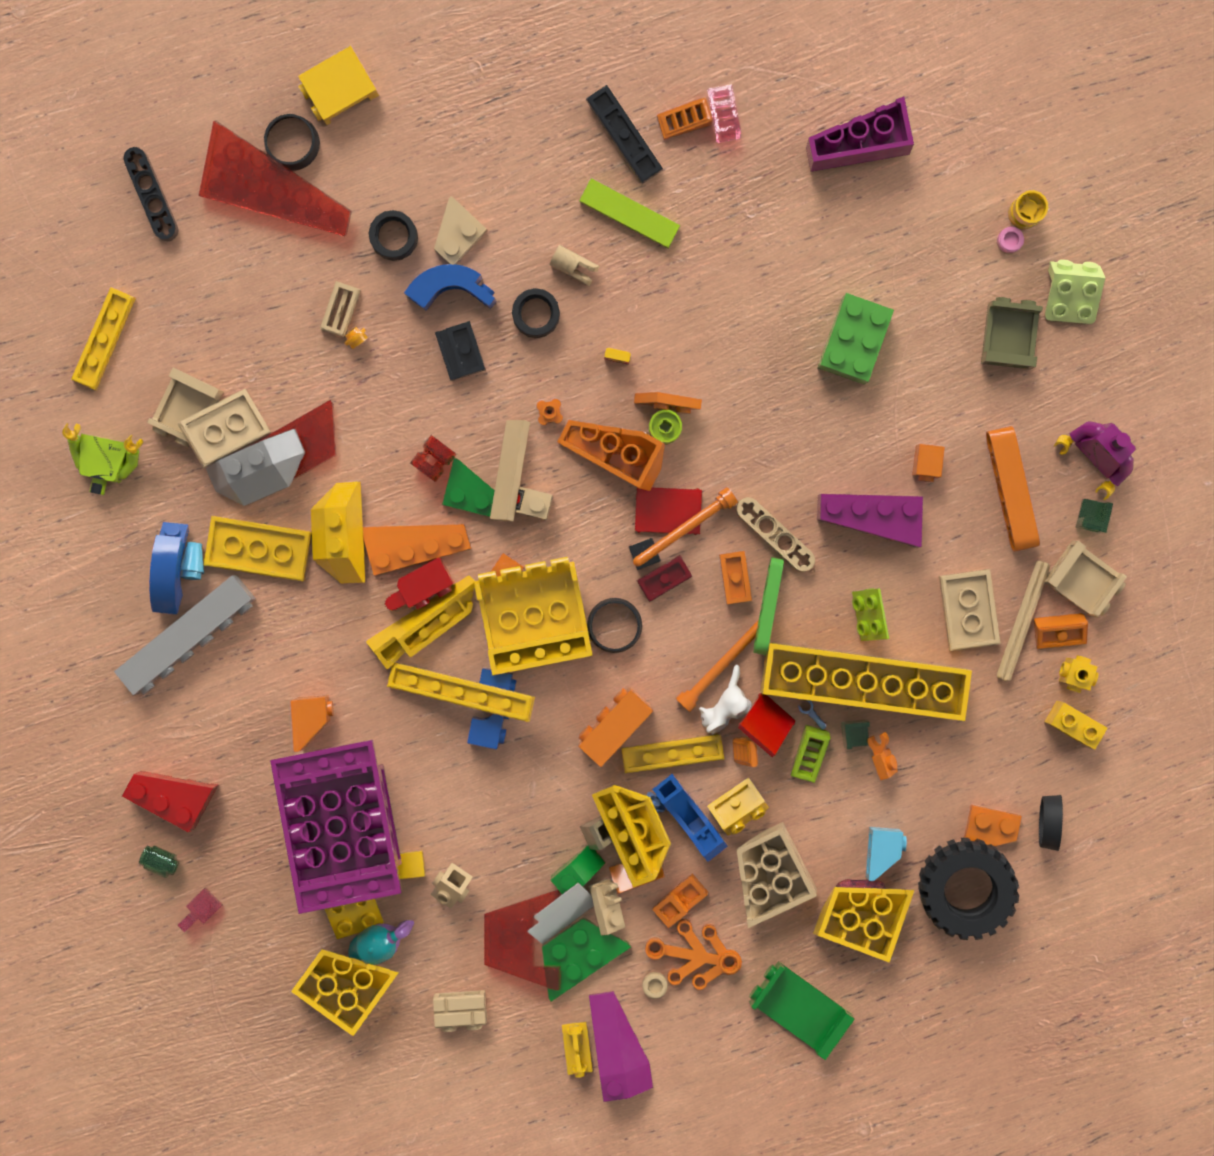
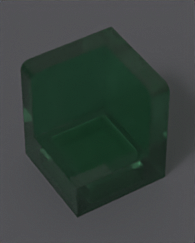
M1083 499L1075 528L1096 533H1107L1113 503Z
M866 719L841 722L843 747L848 750L852 749V747L867 746L870 722Z

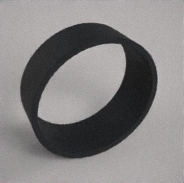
M283 114L273 119L267 126L264 134V145L267 156L276 166L284 170L296 171L307 167L314 161L319 151L320 139L316 128L311 122L295 114ZM287 118L301 119L307 124L312 134L310 150L303 158L294 162H285L277 159L272 155L267 146V138L273 126Z
M621 598L605 599L599 602L590 612L587 621L588 633L592 642L601 650L610 653L623 652L630 649L638 641L642 632V619L636 607L627 600ZM611 603H619L631 609L638 625L634 639L628 645L618 649L608 648L600 644L592 630V621L596 612L601 607Z
M1042 796L1039 812V846L1059 851L1063 824L1062 796Z

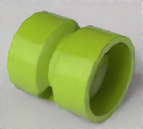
M671 410L656 412L649 422L650 436L665 443V445L671 444L678 439L682 431L680 417Z

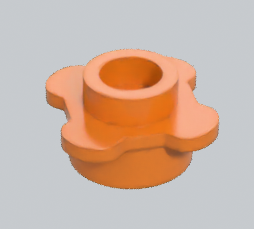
M553 399L550 402L540 400L537 403L536 407L540 414L538 422L541 425L552 422L559 424L563 420V416L560 414V400ZM552 410V414H548L547 411Z

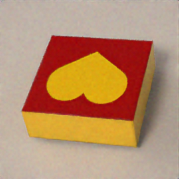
M606 348L604 360L629 365L631 354L627 351Z

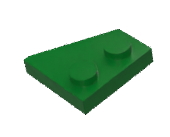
M454 458L442 505L490 517L495 490L459 459Z

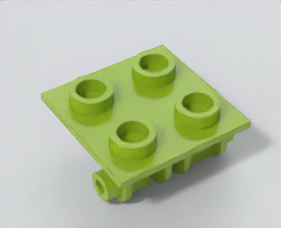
M880 588L853 591L852 605L856 612L857 632L860 635L861 641L889 639Z

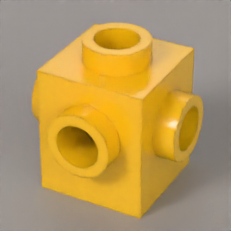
M1077 655L1076 659L1066 657L1059 670V682L1066 683V689L1081 693L1082 689L1090 691L1091 686L1094 687L1098 680L1099 673L1096 672L1098 666L1090 664L1092 659ZM1083 670L1081 679H1079L1078 673Z

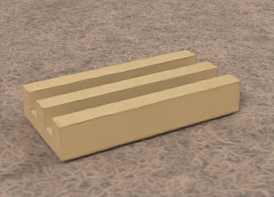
M336 281L320 329L345 338L361 290ZM340 288H342L344 292L333 325L329 327L328 324ZM353 292L341 330H338L349 293Z

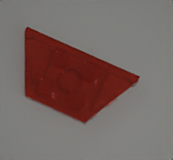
M332 400L323 403L254 444L296 429L305 450L293 480L337 456L334 436V404Z

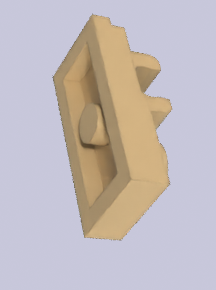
M605 879L590 885L589 888L601 935H609L625 928L619 903L622 899L617 897L615 890L618 888V884L610 879Z

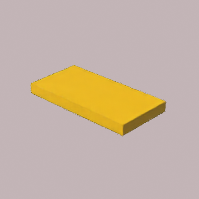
M211 516L204 566L304 581L312 532Z

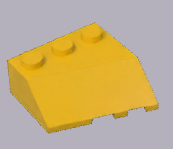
M834 887L821 909L813 934L890 963L915 890Z
M321 949L291 992L354 1036L399 972L369 963L366 964L363 961Z

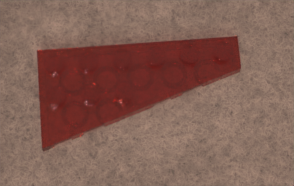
M213 121L199 191L200 197L344 237L347 236L352 210L218 121Z

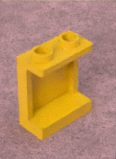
M351 45L298 76L302 82L298 86L305 99L309 97L312 99L315 105L311 107L318 121L323 119L326 125L331 123L330 119L369 97L371 101L379 96Z

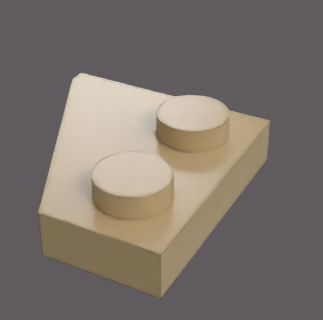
M451 196L448 199L434 250L449 264H457L487 232V229Z

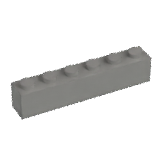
M232 575L114 671L132 695L139 693L145 695L155 687L153 683L159 677L164 679L175 670L173 666L179 661L184 663L194 655L192 650L198 645L204 647L214 639L212 636L214 632L218 629L224 631L233 623L232 618L238 613L243 615L253 607L251 602L256 598L237 575Z

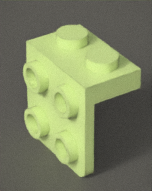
M1069 260L1050 261L1048 272L1052 282L1045 310L1046 319L1084 324L1094 323L1105 282L1101 266L1093 262L1075 264Z

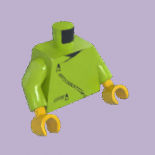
M66 423L62 434L68 439L69 450L75 467L79 470L80 475L92 477L89 492L105 495L107 481L120 483L122 479H126L137 468L139 448L143 445L142 439H139L134 444L132 442V435L124 442L81 434L80 437L78 435L81 430L80 424L76 423L74 431H71L68 423Z

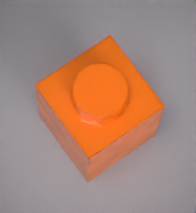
M925 444L916 445L912 476H919L918 481L934 482V478L942 477L945 447Z

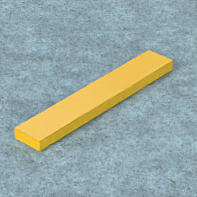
M397 662L391 666L387 687L525 722H530L535 701L534 696Z

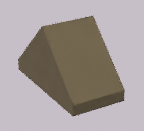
M601 816L580 826L585 840L592 850L604 849L613 842Z

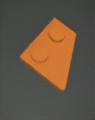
M661 392L635 393L634 403L654 406L653 409L657 410L676 408V413L691 414V410H701L702 399Z
M971 805L964 838H969L971 841L980 839L985 844H992L993 846L1017 841L1022 816Z

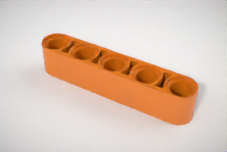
M1013 426L987 431L986 440L1010 546L1014 552L1040 546V539Z

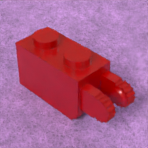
M438 557L401 577L397 583L399 591L386 598L385 607L393 611L407 605L408 608L415 606L418 610L430 603L428 598L436 594L440 598L451 592L450 586L454 585L455 582L442 558Z

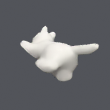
M739 665L734 666L728 688L724 691L715 707L709 709L699 708L702 725L707 727V733L714 735L728 725L731 718L741 719L745 717L752 706L751 701L745 697L743 691L737 686L740 677Z

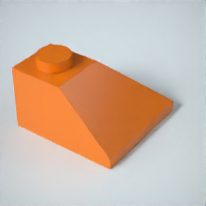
M329 695L298 697L290 701L294 752H299L306 748L330 721V716L334 715L333 701H329Z

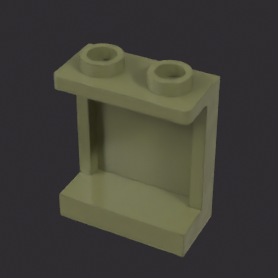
M996 297V301L988 303L981 364L1030 370L1035 368L1037 357L1034 354L1038 321L1043 306H1037L1036 302L1031 300H1021V304L1011 303V299L1005 297Z

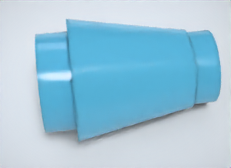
M187 542L181 562L180 577L189 580H201V574H204L202 544Z

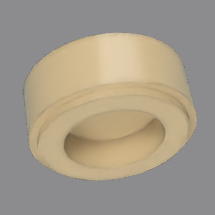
M651 972L643 979V991L648 997L658 999L667 992L668 984L663 974Z

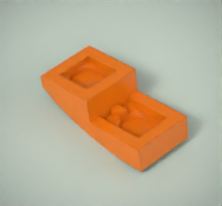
M692 873L660 900L652 910L670 928L685 916L693 906L705 898L709 892Z

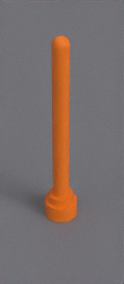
M728 487L718 492L719 496L715 498L716 501L633 559V564L637 567L643 565L719 510L734 507L738 504L735 495Z
M758 621L690 691L688 689L685 693L682 691L675 698L688 712H691L697 706L695 704L698 701L697 697L756 637Z

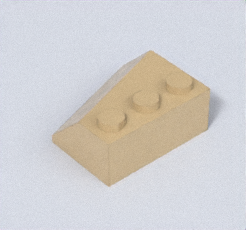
M783 822L760 832L737 848L748 928L817 896V888Z

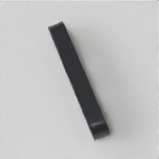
M131 147L124 153L123 160L153 232L163 241H172L178 235V226L149 157L142 149ZM134 154H137L139 157L142 156L139 159V163L144 170L139 171L136 164L130 163L134 159ZM144 176L152 178L153 183L149 189H142L140 187V180ZM159 199L162 202V209L156 213L151 212L149 208L151 201ZM163 217L164 222L168 226H172L168 230V235L160 232L163 229L162 223L158 219L154 221L155 218Z

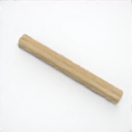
M1037 561L997 672L999 679L1011 680L1050 569V565L1046 562Z

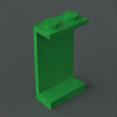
M778 961L775 966L772 964L764 974L766 978L761 986L756 985L749 995L751 1007L754 1010L758 1008L815 1049L817 1055L826 1060L855 1018L852 1013Z

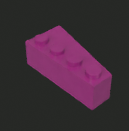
M905 97L898 98L893 103L886 106L882 105L863 116L859 115L847 123L836 125L809 137L806 152L810 172L910 155L914 141Z
M818 495L817 520L912 547H922L923 496Z

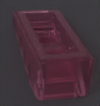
M732 84L707 89L716 142L740 139L741 128ZM729 96L727 100L716 102L714 98ZM728 106L731 107V109H725V110H720V111H717V110H716V109H718V108H723V107H728ZM726 117H732V118H733V119H729V120L718 121V119H721V118H726Z

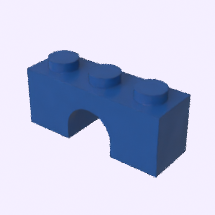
M484 667L482 668L479 683L515 691L517 680L512 679L513 673L507 672L492 675L491 669ZM492 714L488 718L473 717L467 743L497 749L499 743L504 744L507 729H502L504 719L509 720V717Z

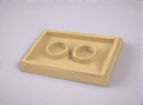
M246 389L177 424L203 468L271 433Z
M990 569L939 576L949 651L1001 644Z

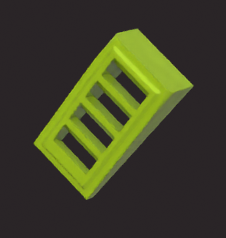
M805 725L790 774L792 777L815 783L831 738L828 731ZM810 737H811V738H815V739L821 740V742L814 741V740H811V739H809V738H810ZM810 746L813 748H817L818 752L806 749V747ZM803 756L814 758L815 762L805 760L802 758ZM803 765L813 769L812 772L799 769V767Z

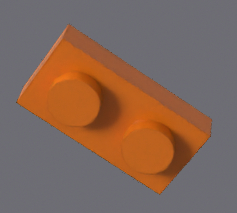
M745 551L719 554L726 604L752 601Z

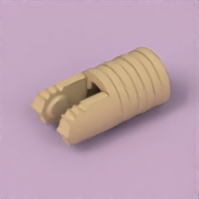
M561 245L558 246L549 264L588 286L591 285L592 280L589 276L576 270L578 265L593 272H597L600 267Z

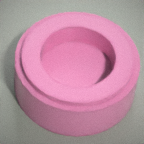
M1016 227L1003 229L997 237L998 247L1005 253L1016 252L1024 243L1023 233Z

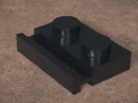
M470 321L435 332L450 381L486 370Z

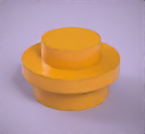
M356 326L345 335L347 340L344 344L354 349L368 338L365 334V328L363 327L359 330Z

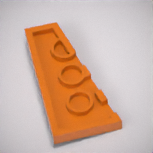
M465 524L363 527V539L374 576L472 549Z

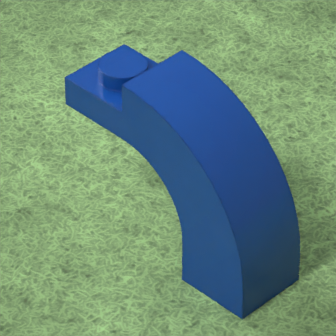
M456 264L439 265L424 271L411 282L404 292L409 299L425 311L429 309L440 294L452 289L468 292L489 309L497 302L495 297H493L495 292L485 284L478 285L482 280L480 273L471 268Z
M163 522L160 534L155 537L149 578L152 612L178 614L183 596L180 574L183 551L189 533L188 524Z
M673 774L652 789L707 862L728 847L704 812Z

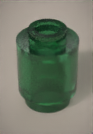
M147 845L140 856L139 864L143 866V869L167 878L169 874H175L179 861L176 860V854L155 845L153 847Z

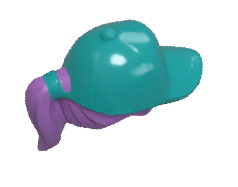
M403 921L397 927L388 924H376L367 927L351 941L348 949L349 957L373 965L391 959L397 951L400 940L410 934L414 921Z

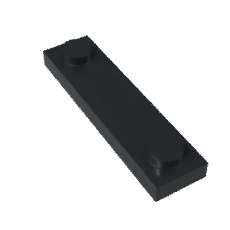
M605 85L586 98V102L641 184H644L663 171L662 166L608 85Z

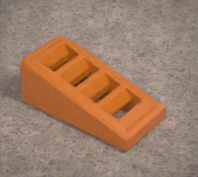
M706 97L657 114L664 140L711 126L713 123ZM699 108L703 116L701 120H699L696 109ZM689 111L691 112L693 119V123L690 124L686 115V112ZM676 115H681L684 126L679 127ZM671 117L674 130L671 131L666 120Z
M749 737L733 738L734 761L737 764L757 767V744Z

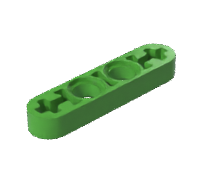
M771 557L753 649V653L767 655L784 565V560Z

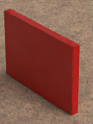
M637 487L635 531L638 533L672 532L701 511L702 490L699 488L652 487L650 491ZM699 524L697 527L689 531L687 534H700L701 524Z
M759 693L742 722L739 723L738 728L768 755L773 757L777 754L778 749L792 726L795 725L796 720L766 694Z

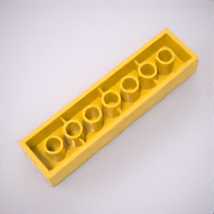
M769 643L768 652L765 655L760 692L774 696L965 721L972 670Z

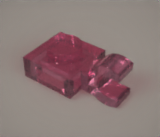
M205 887L186 906L191 912L177 926L185 932L198 919L204 924L223 904Z

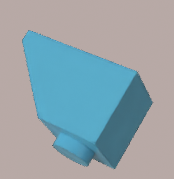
M869 827L865 876L869 881H875L901 858L902 851H906L907 838L903 836V832L900 829Z

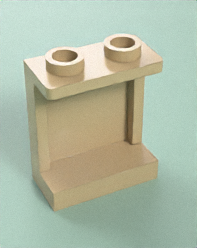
M172 368L169 377L172 379L153 418H149L147 423L153 425L152 431L165 437L167 433L176 436L175 442L189 448V443L177 425L178 422L218 403L223 391L178 369Z
M1072 541L1048 573L1045 584L1089 616H1103L1110 608L1111 604L1109 601L1114 594L1117 596L1126 585L1124 580L1127 576L1123 573H1118L1090 553L1081 542Z

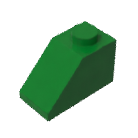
M587 845L553 873L550 881L563 895L577 883L584 886L606 862L596 850L590 849Z

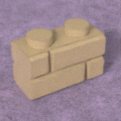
M485 990L435 993L433 997L435 1028H441L443 1032H452L457 1030V1027L467 1026V1030H478L482 1028V1025H486Z

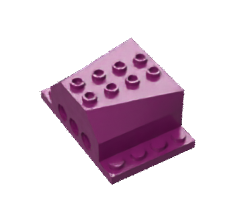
M373 740L270 760L298 914L401 894L402 889L397 867L402 864L384 766L377 763Z

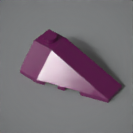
M614 991L590 994L589 1001L603 1102L628 1099L653 1088L650 1062Z

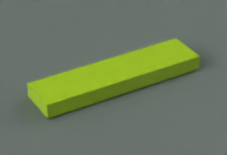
M592 178L579 200L580 203L669 249L680 228L679 224Z

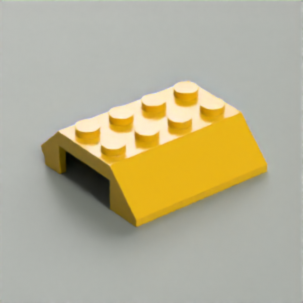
M568 556L550 560L551 566L549 567L546 566L545 561L525 565L526 571L524 572L521 571L520 566L500 570L501 576L498 577L496 571L478 574L479 580L474 581L475 591L480 604L492 675L593 656L575 563L569 562Z

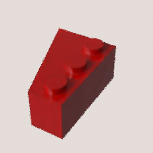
M139 771L133 774L122 797L189 833L196 828L219 784H209L191 779L186 780L163 774Z

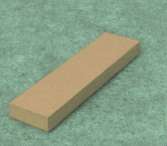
M506 421L490 516L492 520L514 521L530 426L528 421Z

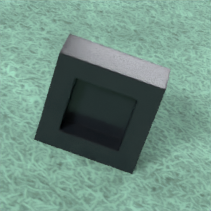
M653 538L629 546L633 559L654 544ZM659 554L643 565L636 566L637 570L660 562Z

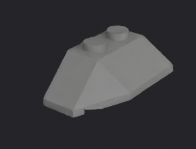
M293 429L222 458L208 466L206 471L216 492L246 506L289 487L298 470L301 459H303L305 450L296 429Z

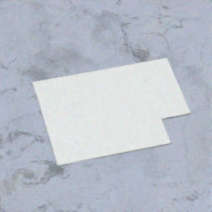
M577 883L537 913L534 918L539 923L527 932L541 944H544L594 906L591 894Z

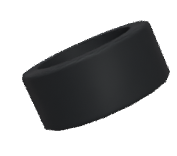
M396 210L384 211L377 215L370 224L368 232L370 243L376 253L384 259L391 261L403 260L411 255L416 248L418 241L417 228L411 218L403 212ZM389 221L401 222L408 230L407 243L399 250H388L379 241V231Z
M533 288L525 290L518 295L513 303L512 317L515 326L521 333L527 337L541 338L555 330L559 323L560 310L558 302L552 294L544 289ZM530 299H542L550 307V320L543 327L532 328L522 320V307Z

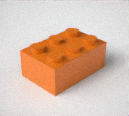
M631 687L627 691L622 688L613 698L615 704L610 709L604 707L596 716L598 722L593 727L588 725L579 734L578 738L580 741L578 747L600 767L653 712V708Z

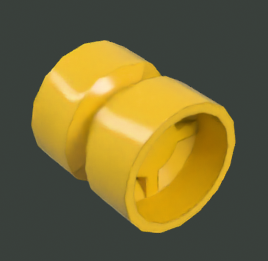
M1035 190L1026 191L1012 202L1008 210V218L1016 228L1030 229L1047 215L1049 209L1048 201L1041 192Z

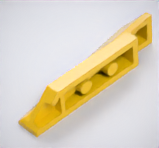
M466 576L451 586V592L440 598L438 595L429 600V604L418 610H413L368 639L366 643L386 669H389L405 652L411 658L471 613L473 606L471 600L475 588V580L471 576Z

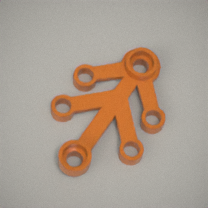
M682 919L677 923V930L679 934L686 938L692 949L664 944L657 937L650 938L645 944L646 954L651 959H660L663 955L690 960L678 969L673 968L669 970L667 977L672 985L680 984L684 977L703 964H714L715 966L704 974L697 973L692 978L694 988L702 990L707 986V983L720 974L733 975L742 966V959L739 953L732 949H726L717 936L715 926L712 924L704 925L701 932L704 939L710 940L717 954L708 953L693 932L691 922L687 919ZM683 923L689 925V929L685 932L680 930V925ZM707 928H712L714 930L712 936H706L704 934ZM653 943H657L660 945V949L652 951L650 946ZM728 957L733 958L734 960L733 964L730 966L724 963L725 959ZM672 973H678L680 978L673 981L670 976ZM701 977L704 979V983L696 985L695 980Z

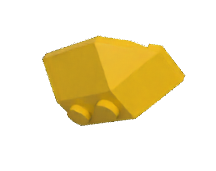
M361 482L336 483L311 508L313 560L341 584L365 583Z
M616 785L593 793L594 802L633 888L655 880L671 842L651 798Z

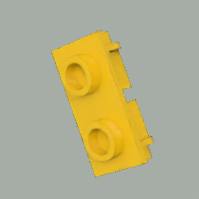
M587 1022L562 1024L568 1075L575 1074L576 1078L584 1077L585 1073L593 1072Z

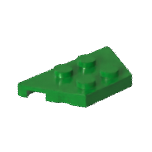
M583 917L543 944L542 953L549 1000L552 1002L631 948L630 943L626 940L623 941L613 934L601 935L599 927Z

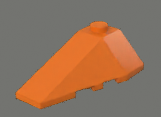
M568 420L557 441L559 444L616 476L647 491L651 490L662 469L665 443L642 431Z

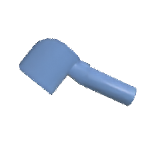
M806 700L811 705L808 711H803L798 705L802 714H808L822 730L826 728L827 725L813 710L811 700Z

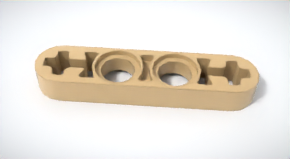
M747 497L738 502L736 506L738 516L798 571H808L814 566V554L755 499ZM751 502L754 505L752 510L756 514L760 510L764 513V515L757 518L754 525L750 522V520L754 519L751 514L743 515L742 511L744 508L741 506L743 503L749 504ZM769 519L772 521L773 529L770 533L761 532L759 528L761 520ZM781 536H788L791 539L792 545L788 550H781L778 547V539ZM796 545L800 547L797 550L800 555L804 556L807 554L809 556L807 559L809 562L808 566H799L797 564L799 559L795 555H792L791 559L787 556L794 551Z

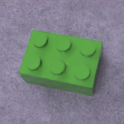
M846 293L842 297L817 368L863 385L868 383L894 310Z

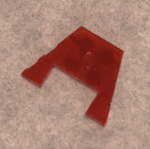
M556 889L485 913L484 965L553 990H560L561 966H535L534 937L527 932L534 927V913H539L559 898L560 891Z

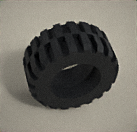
M961 838V842H955L953 839L947 841L948 845L944 848L939 845L934 849L935 854L933 856L928 855L925 860L926 866L921 868L919 873L921 879L918 882V890L929 919L931 918L933 924L939 930L943 929L951 937H954L956 934L961 940H968L969 936H974L975 940L983 939L982 934L989 933L990 936L996 934L995 928L999 925L1004 928L1008 924L1007 917L1014 916L1016 912L1014 904L1019 903L1020 895L1017 892L1019 883L1009 861L992 844L987 845L980 839L971 841L969 838ZM964 868L981 869L988 874L992 882V890L989 897L980 906L972 909L956 908L945 897L944 888L948 879L955 872Z

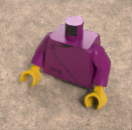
M1088 421L1069 433L1070 436H1059L1054 447L1058 444H1063L1065 447L1061 449L1059 454L1064 455L1068 452L1072 443L1075 442V445L1106 479L1109 478L1110 481H1104L1095 490V493L1100 489L1106 490L1107 496L1103 499L1106 500L1114 493L1115 485L1119 486L1132 473L1134 458L1131 455L1136 450V447L1131 443L1130 436L1127 433H1122L1115 424H1100Z

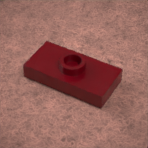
M679 555L636 581L648 601L651 602L693 576Z

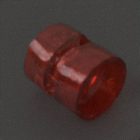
M430 435L423 444L424 451L417 452L410 464L434 482H437L444 472L443 466L449 465L457 454ZM430 455L437 459L433 466L427 462Z

